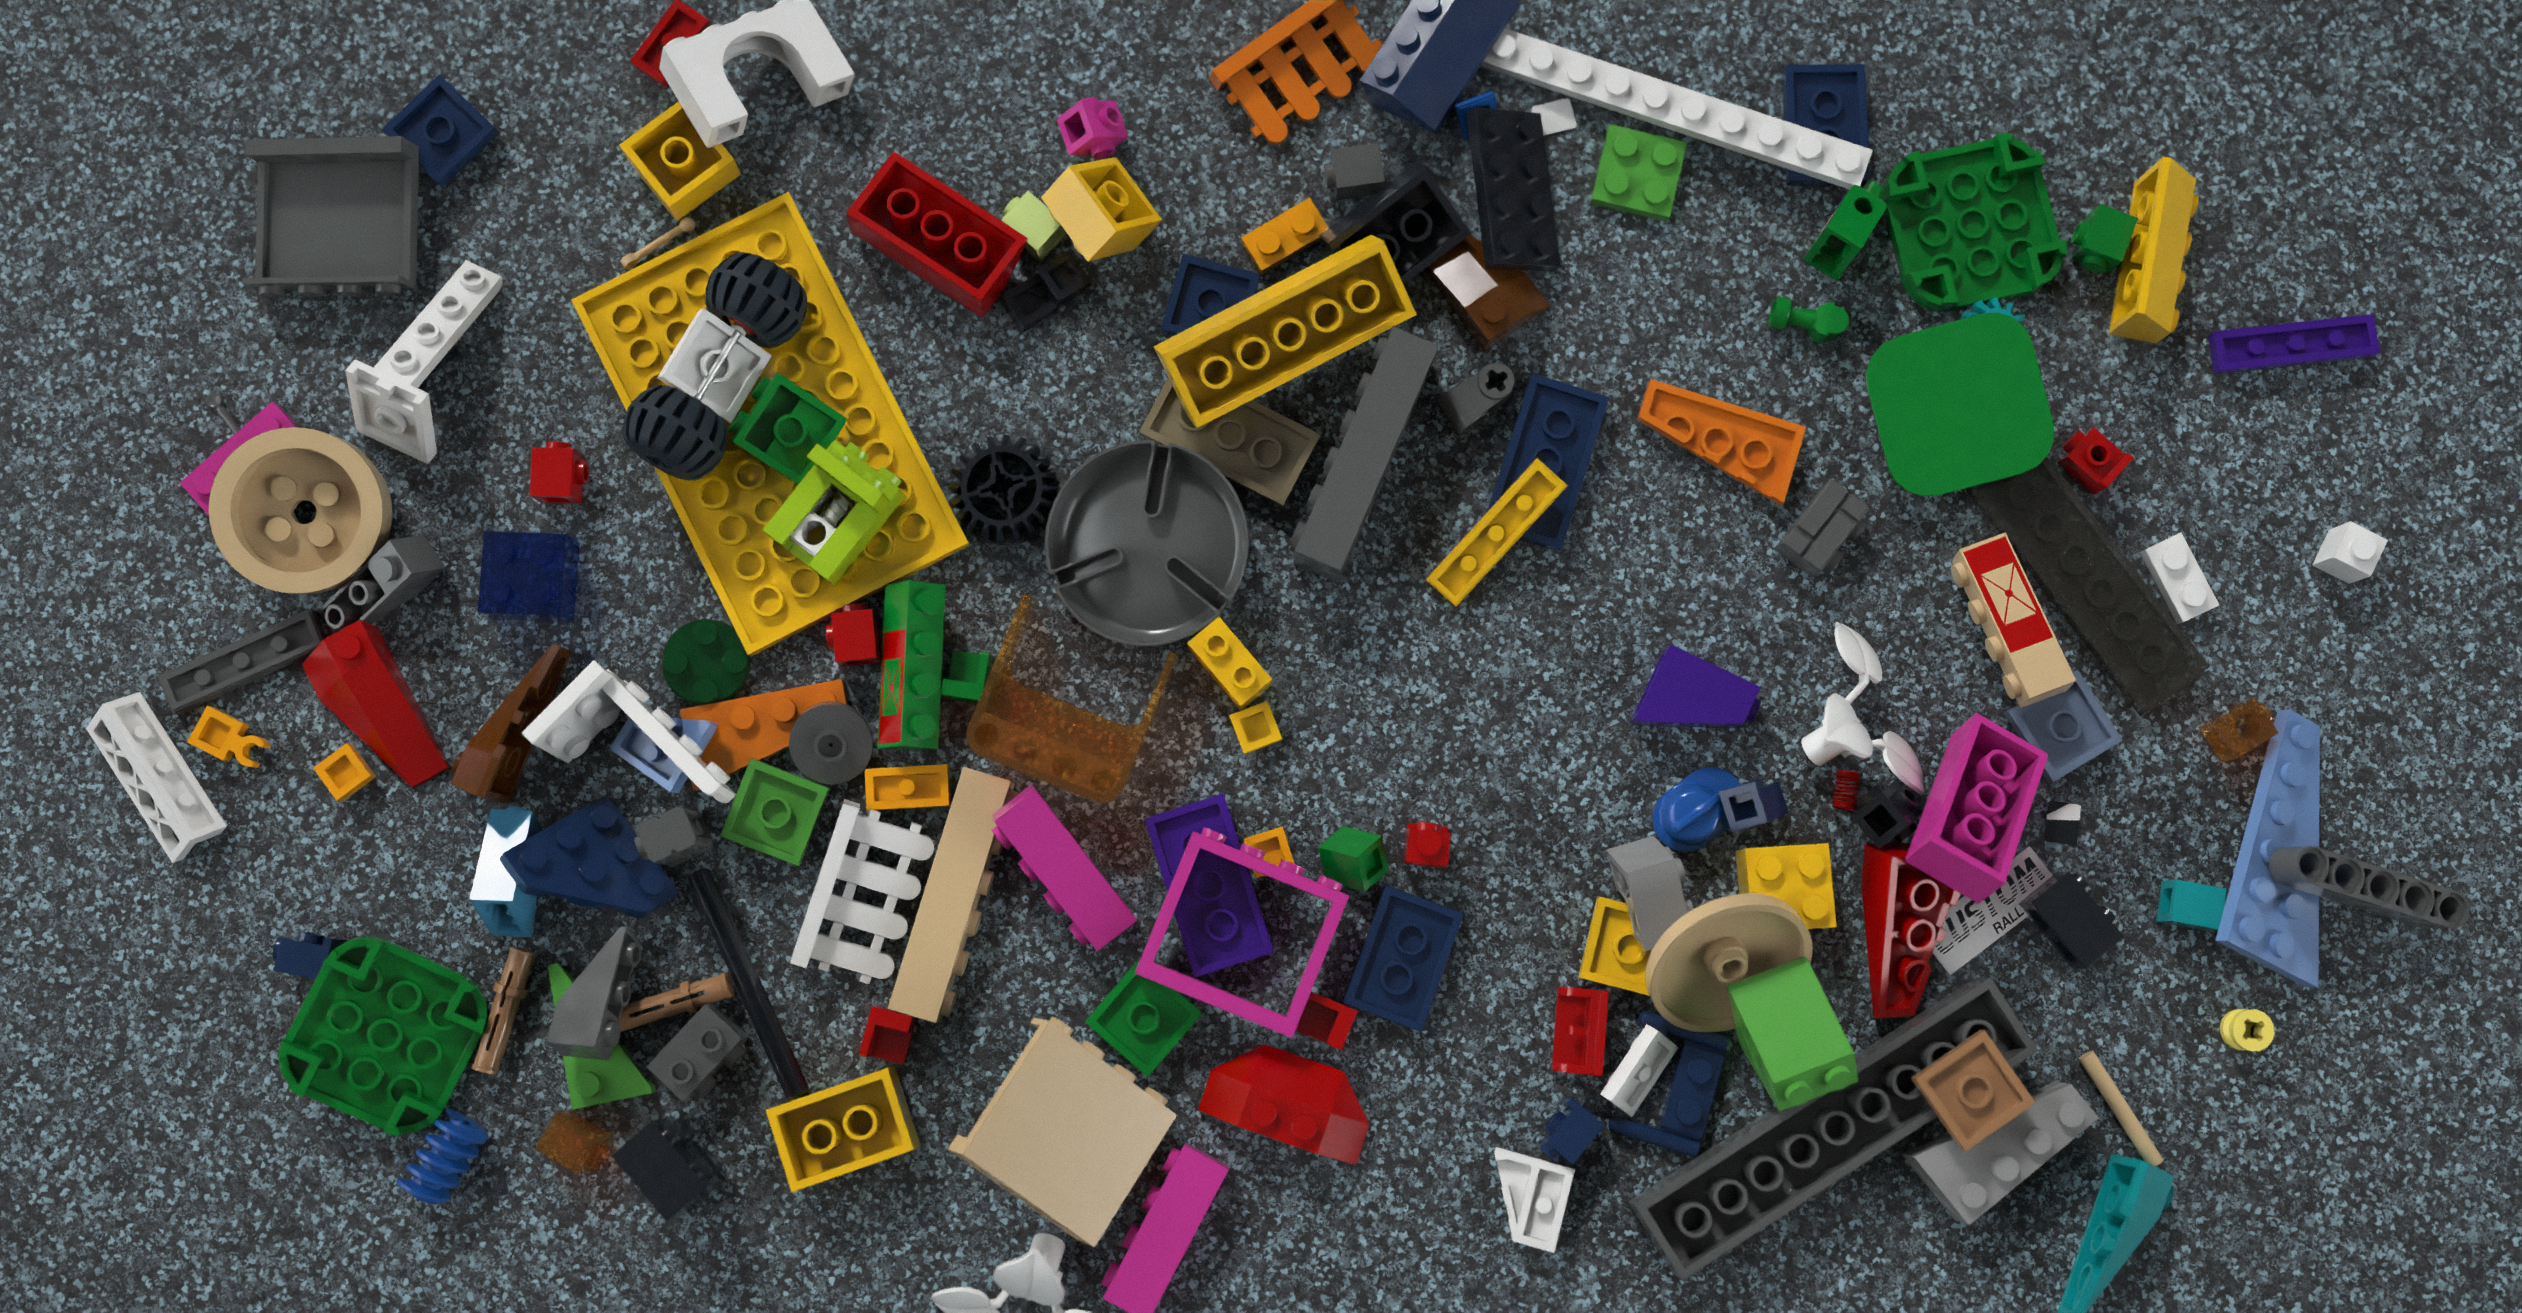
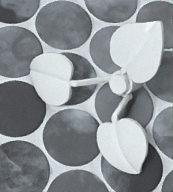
M1834 623V635L1838 651L1846 664L1859 674V682L1846 698L1836 693L1828 697L1824 720H1822L1823 726L1802 738V747L1806 755L1815 765L1821 766L1839 754L1845 758L1851 754L1860 758H1868L1872 755L1873 748H1877L1883 751L1885 763L1902 782L1915 790L1919 796L1925 795L1922 769L1910 745L1892 731L1884 733L1883 740H1871L1869 733L1860 723L1854 709L1850 705L1869 684V679L1876 684L1882 680V668L1874 649L1859 633L1844 624Z
M1039 1233L1033 1237L1029 1252L1026 1255L1005 1262L995 1269L993 1279L1002 1289L997 1298L989 1300L982 1291L967 1287L948 1288L935 1292L931 1296V1300L944 1313H1000L996 1309L1002 1306L1009 1294L1015 1297L1026 1298L1029 1301L1033 1300L1042 1305L1052 1306V1313H1092L1079 1309H1071L1064 1312L1061 1308L1060 1303L1064 1299L1065 1291L1061 1284L1063 1273L1058 1269L1066 1246L1060 1238L1047 1233Z

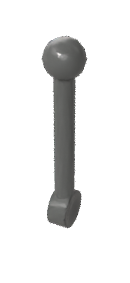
M218 393L209 394L206 398L207 406L217 410L232 432L236 434L240 427L223 406V397Z

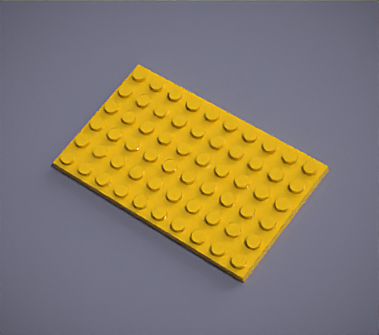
M789 192L571 299L627 411L631 402L640 393L656 385L668 386L657 377L697 312L704 308L707 310L705 304L706 286L712 271L724 259L741 252L756 254L766 260H770L786 270L802 285L807 296V312L801 329L789 341L775 348L759 346L772 356L736 416L741 410L748 414L757 401L751 397V394L761 378L766 376L771 379L775 373H779L848 419L835 440L845 447L849 442H852L869 456L866 461L868 465L876 471L883 466L902 481L898 487L906 497L834 586L763 531L764 527L798 485L731 444L730 440L734 434L728 431L732 422L726 424L728 431L727 446L722 460L704 477L688 481L676 478L654 467L750 657L831 616V613L842 611V606L856 604L884 590L885 585L897 583L970 546ZM836 493V495L833 498L839 499L842 497L838 493ZM844 497L853 509L856 504ZM848 508V510H847V512H846L847 515L849 514V512H850L852 509H849V508ZM843 515V517L841 518L842 521L845 519L847 515ZM822 526L813 528L808 534V544L817 545L821 543L826 537V528Z

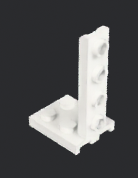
M466 260L374 367L356 359L348 366L345 372L356 431L429 464L437 454L429 393L418 389V387L499 292L502 286V276Z
M595 660L522 732L533 745L569 763L588 749L590 741L602 729L615 722L619 711L622 709L705 794L713 796L721 803H728L736 795L726 785L730 777L714 762L711 761L707 765L699 757L703 750L689 736L684 734L680 738L672 730L676 725L675 721L659 707L653 711L645 703L650 697L640 686L632 680L629 683L626 680H621L615 673L609 669H604Z

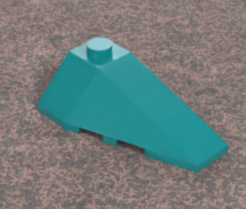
M2111 1154L2057 1313H2086L2161 1217L2163 1209L2170 1205L2174 1195V1187L2172 1185L2174 1175L2145 1161Z

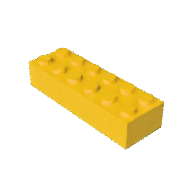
M1369 235L1153 347L1188 418L1199 428L1417 314L1385 242L1373 235Z

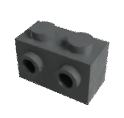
M715 1003L705 1004L650 1062L647 1068L683 1102L692 1100L695 1096L701 1100L717 1084L718 1081L714 1076L724 1065L728 1069L731 1068L745 1054L747 1050L743 1045L750 1036Z

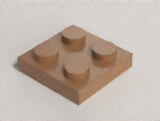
M1979 1030L1911 1078L1960 1150L1965 1152L2036 1103L1985 1030Z

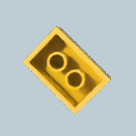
M895 1066L766 1110L791 1192L912 1151L921 1146Z

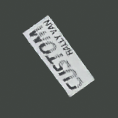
M2030 846L2013 858L2005 884L1979 904L1963 896L1958 900L1956 907L1950 906L1942 927L1947 930L1943 942H1936L1933 954L1949 975H1952L2029 916L2019 903L2052 876Z

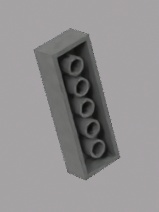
M1394 326L1388 338L1380 336L1372 354L1373 360L1370 368L1374 371L1372 375L1366 372L1363 374L1355 394L1357 396L1354 405L1358 406L1356 412L1348 409L1339 430L1341 433L1338 441L1342 442L1339 449L1332 446L1324 463V472L1322 474V478L1326 479L1324 485L1315 484L1307 502L1306 514L1310 517L1307 523L1299 521L1290 541L1291 547L1289 551L1294 553L1293 565L1339 583L1433 367L1439 345Z

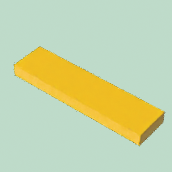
M1536 458L1430 573L1426 580L1457 607L1568 485L1542 461Z

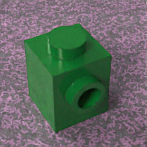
M2099 204L2086 216L2085 221H2080L2075 228L2071 244L2076 246L2071 259L2082 263V267L2088 271L2109 273L2123 261L2138 218Z

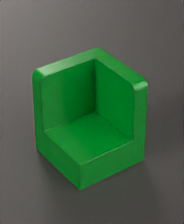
M954 651L951 657L948 679H943L940 695L947 700L986 705L994 659L992 654L981 651V654Z
M1343 826L1318 847L1324 876L1343 884L1344 887L1365 892L1389 871L1381 835Z

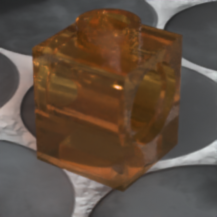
M2256 697L2236 703L2199 726L2200 731L2221 762L2237 759L2279 733L2273 725L2274 718L2272 713L2264 704L2258 702ZM2238 718L2242 719L2247 726L2245 738L2240 736L2236 730Z

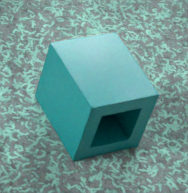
M2177 879L2161 881L2156 922L2204 931L2218 930L2226 903L2227 889Z

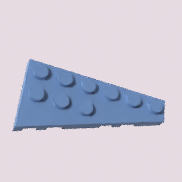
M2291 709L2278 710L2215 941L2304 987L2319 988V896L2276 882L2269 871V859L2271 854L2281 847H2319L2320 726Z

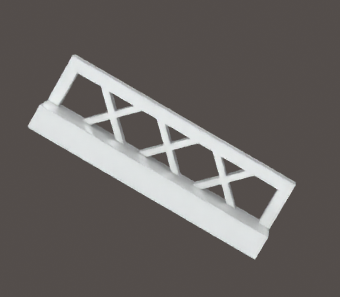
M138 692L101 705L86 729L171 862L175 863L183 860L196 843L221 834L227 827L142 694ZM105 726H106L107 729L109 730V732H110V734H111V737L109 736L108 732H107L106 729L104 728ZM173 831H174V833L176 834V836L178 837V839L180 840L179 843H178V841L176 840L175 836L173 835Z

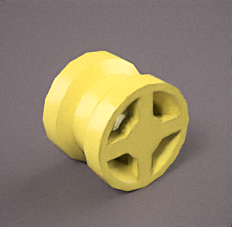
M2234 1009L2229 1011L2222 1018L2220 1024V1035L2223 1041L2229 1047L2241 1051H2261L2270 1045L2275 1034L2274 1024L2270 1017L2256 1009ZM2252 1026H2255V1027L2253 1028V1030H2254V1032H2253L2254 1037H2252V1036L2250 1035V1033H2251V1027H2252Z

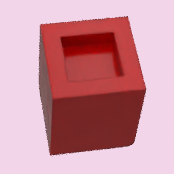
M1311 991L1296 1030L1342 1050L1358 1011Z
M879 1005L871 1006L859 1056L875 1057L899 1064L905 1063L917 1017Z

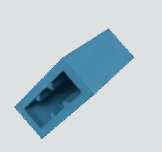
M508 807L506 810L491 809L470 900L491 936L533 937L537 896L523 893L499 861L503 852L542 831L533 811H528L522 807Z

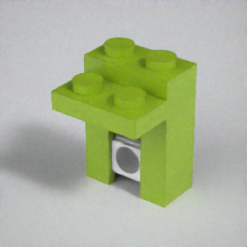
M834 440L827 450L818 443L807 455L814 466L763 529L772 539L834 586L906 497L898 487L902 481L883 466L876 471L866 463L869 456L852 442H849L845 447L837 440ZM838 493L842 498L834 499L833 497ZM844 497L856 504L853 509ZM848 508H849V509H852V510L849 512V514L847 515L846 512H847ZM843 515H847L845 519L842 521L841 518L843 517ZM818 526L825 527V539L817 545L808 544L809 532Z

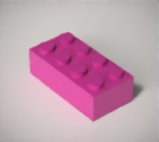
M1975 713L1950 737L1905 861L1979 904L2006 882L2049 754L1980 714Z

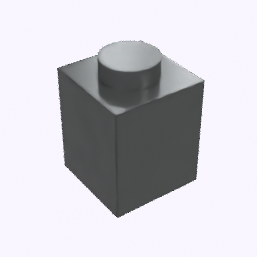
M1379 143L1331 149L1330 164H1324L1326 187L1334 188L1336 201L1371 196L1385 185Z

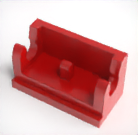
M1557 987L1552 1071L1603 1076L1609 991Z

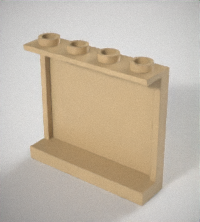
M1051 1017L1049 1021L1033 1018L1031 1024L1038 1028L967 1138L957 1134L948 1150L1077 1241L1095 1248L1177 1115L1165 1107L1168 1100L1163 1095L1149 1087L1144 1091L1134 1084L1137 1077L1129 1070L1118 1064L1111 1067L1102 1059L1105 1053L1098 1047L1087 1041H1083L1080 1044L1070 1036L1073 1030L1067 1024L1055 1017Z

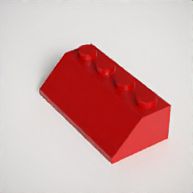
M895 151L892 152L846 212L851 233L981 318L985 316L1006 288L1028 241L1027 237Z

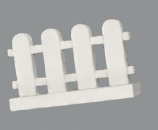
M844 799L790 963L807 968L809 959L812 958L820 961L818 966L820 970L828 972L832 964L861 973L859 981L870 984L872 977L885 979L894 971L892 956L882 952L881 948L885 937L900 939L906 934L908 928L907 920L902 914L894 912L898 898L912 900L919 895L921 890L920 881L915 875L907 873L911 858L920 861L930 858L934 851V844L929 836L920 833L922 825L912 822L909 830L880 821L881 812L872 809L869 817L858 814L860 809L859 803ZM849 839L860 842L856 856L845 853ZM870 845L900 854L897 868L894 869L866 860ZM836 879L847 882L842 896L832 893ZM857 885L888 894L884 907L880 908L854 900L853 896ZM823 918L833 921L829 935L819 932ZM847 925L873 933L874 937L870 948L840 939L843 926Z

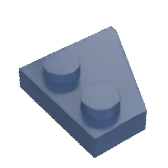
M628 717L610 750L669 792L679 793L688 776ZM672 718L676 723L672 730L680 738L684 734L689 736L703 751L719 726L715 722L706 720Z

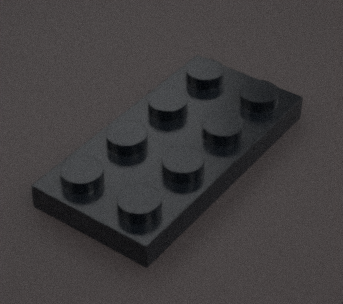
M1474 107L1466 113L1485 268L1548 272L1560 268L1541 113Z

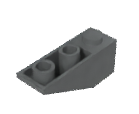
M425 535L389 540L318 611L333 634L358 620L373 624L420 593L446 567Z
M620 926L557 1001L546 1043L561 1056L609 1061L612 1048L618 1044L621 1034L619 1024L623 1007L628 1005L631 996L630 979L633 967L639 964L641 958L640 941L627 927Z

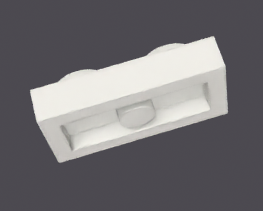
M2182 533L2176 534L2140 552L2177 625L2219 606Z
M1646 1024L1640 1035L1633 1041L1630 1050L1616 1071L1610 1075L1606 1086L1600 1094L1620 1110L1633 1117L1678 1047L1659 1031Z

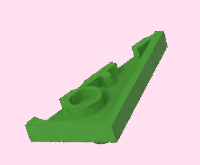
M560 963L547 965L555 1008L557 1001L575 981L572 975L566 972ZM619 1042L616 1047L612 1048L609 1061L563 1056L572 1110L655 1093V1086L651 1080L645 1078L633 1062L632 1055Z

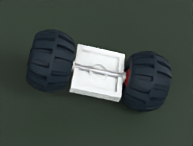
M736 253L724 259L712 271L706 286L705 304L707 310L704 308L697 312L657 377L668 386L656 385L640 393L627 409L623 422V437L626 444L640 458L676 478L688 481L698 480L709 474L720 463L727 446L728 431L726 424H730L772 356L759 346L765 348L778 347L789 341L803 325L807 312V296L802 285L782 267L756 254Z

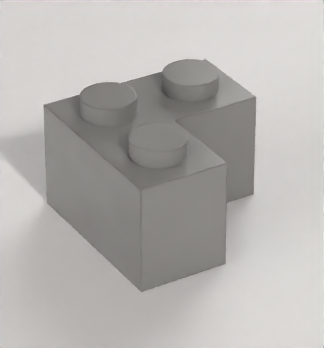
M1654 836L1606 849L1615 887L1626 900L1635 939L1645 951L1652 950L1660 937L1672 924L1694 909L1690 898H1684L1681 884L1686 883L1687 879L1681 860L1679 858L1675 859L1668 846L1663 847Z

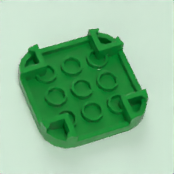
M1998 133L1990 140L1920 154L1918 150L1906 155L1889 173L1883 185L1884 195L1882 200L1887 204L1884 216L1901 282L1908 296L1919 306L1934 312L1954 311L1972 307L1977 301L1987 304L1992 298L1998 297V300L2001 301L2025 296L2042 289L2059 272L2063 259L2067 255V240L2060 241L2041 170L2046 162L2040 150L2035 152L2025 142L2012 138L2013 133Z
M1984 313L1901 335L1882 344L1870 358L1865 372V384L1882 445L1886 468L1892 480L1906 492L1921 497L1937 496L2011 477L2037 467L2049 454L2054 441V422L2033 342L2026 328L2013 317L2000 313Z
M375 936L352 938L336 947L322 963L323 966L288 1033L281 1041L277 1055L280 1072L289 1085L288 1089L301 1098L305 1095L383 1129L385 1134L400 1136L402 1134L418 1132L430 1124L432 1125L442 1113L476 1048L489 1016L487 997L479 984L467 975L392 941Z

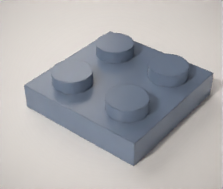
M2078 670L2073 671L2076 682L2067 691L2022 708L2018 704L2004 712L2021 739L2049 754L2042 773L2048 783L2055 782L2123 741Z

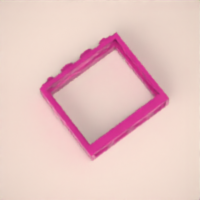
M1205 827L1201 834L1193 831L1136 967L1135 974L1292 1038L1349 895L1340 892L1343 884L1322 875L1319 876L1317 882L1303 877L1304 868L1281 859L1279 866L1264 861L1263 858L1266 852L1242 843L1240 850L1224 844L1227 838L1225 835ZM1200 849L1331 902L1286 1015L1154 962Z

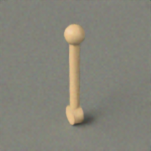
M683 217L678 226L637 252L625 255L620 262L625 269L634 267L641 258L682 232H692L695 228V221L691 217Z

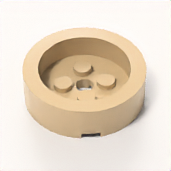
M297 427L281 428L249 439L233 451L225 460L211 488L209 522L220 552L242 576L257 585L278 592L317 594L341 588L387 543L392 525V501L383 475L379 473L373 462L358 447L344 439L318 430ZM308 500L315 505L317 514L312 522L302 524L297 520L294 509L302 501Z

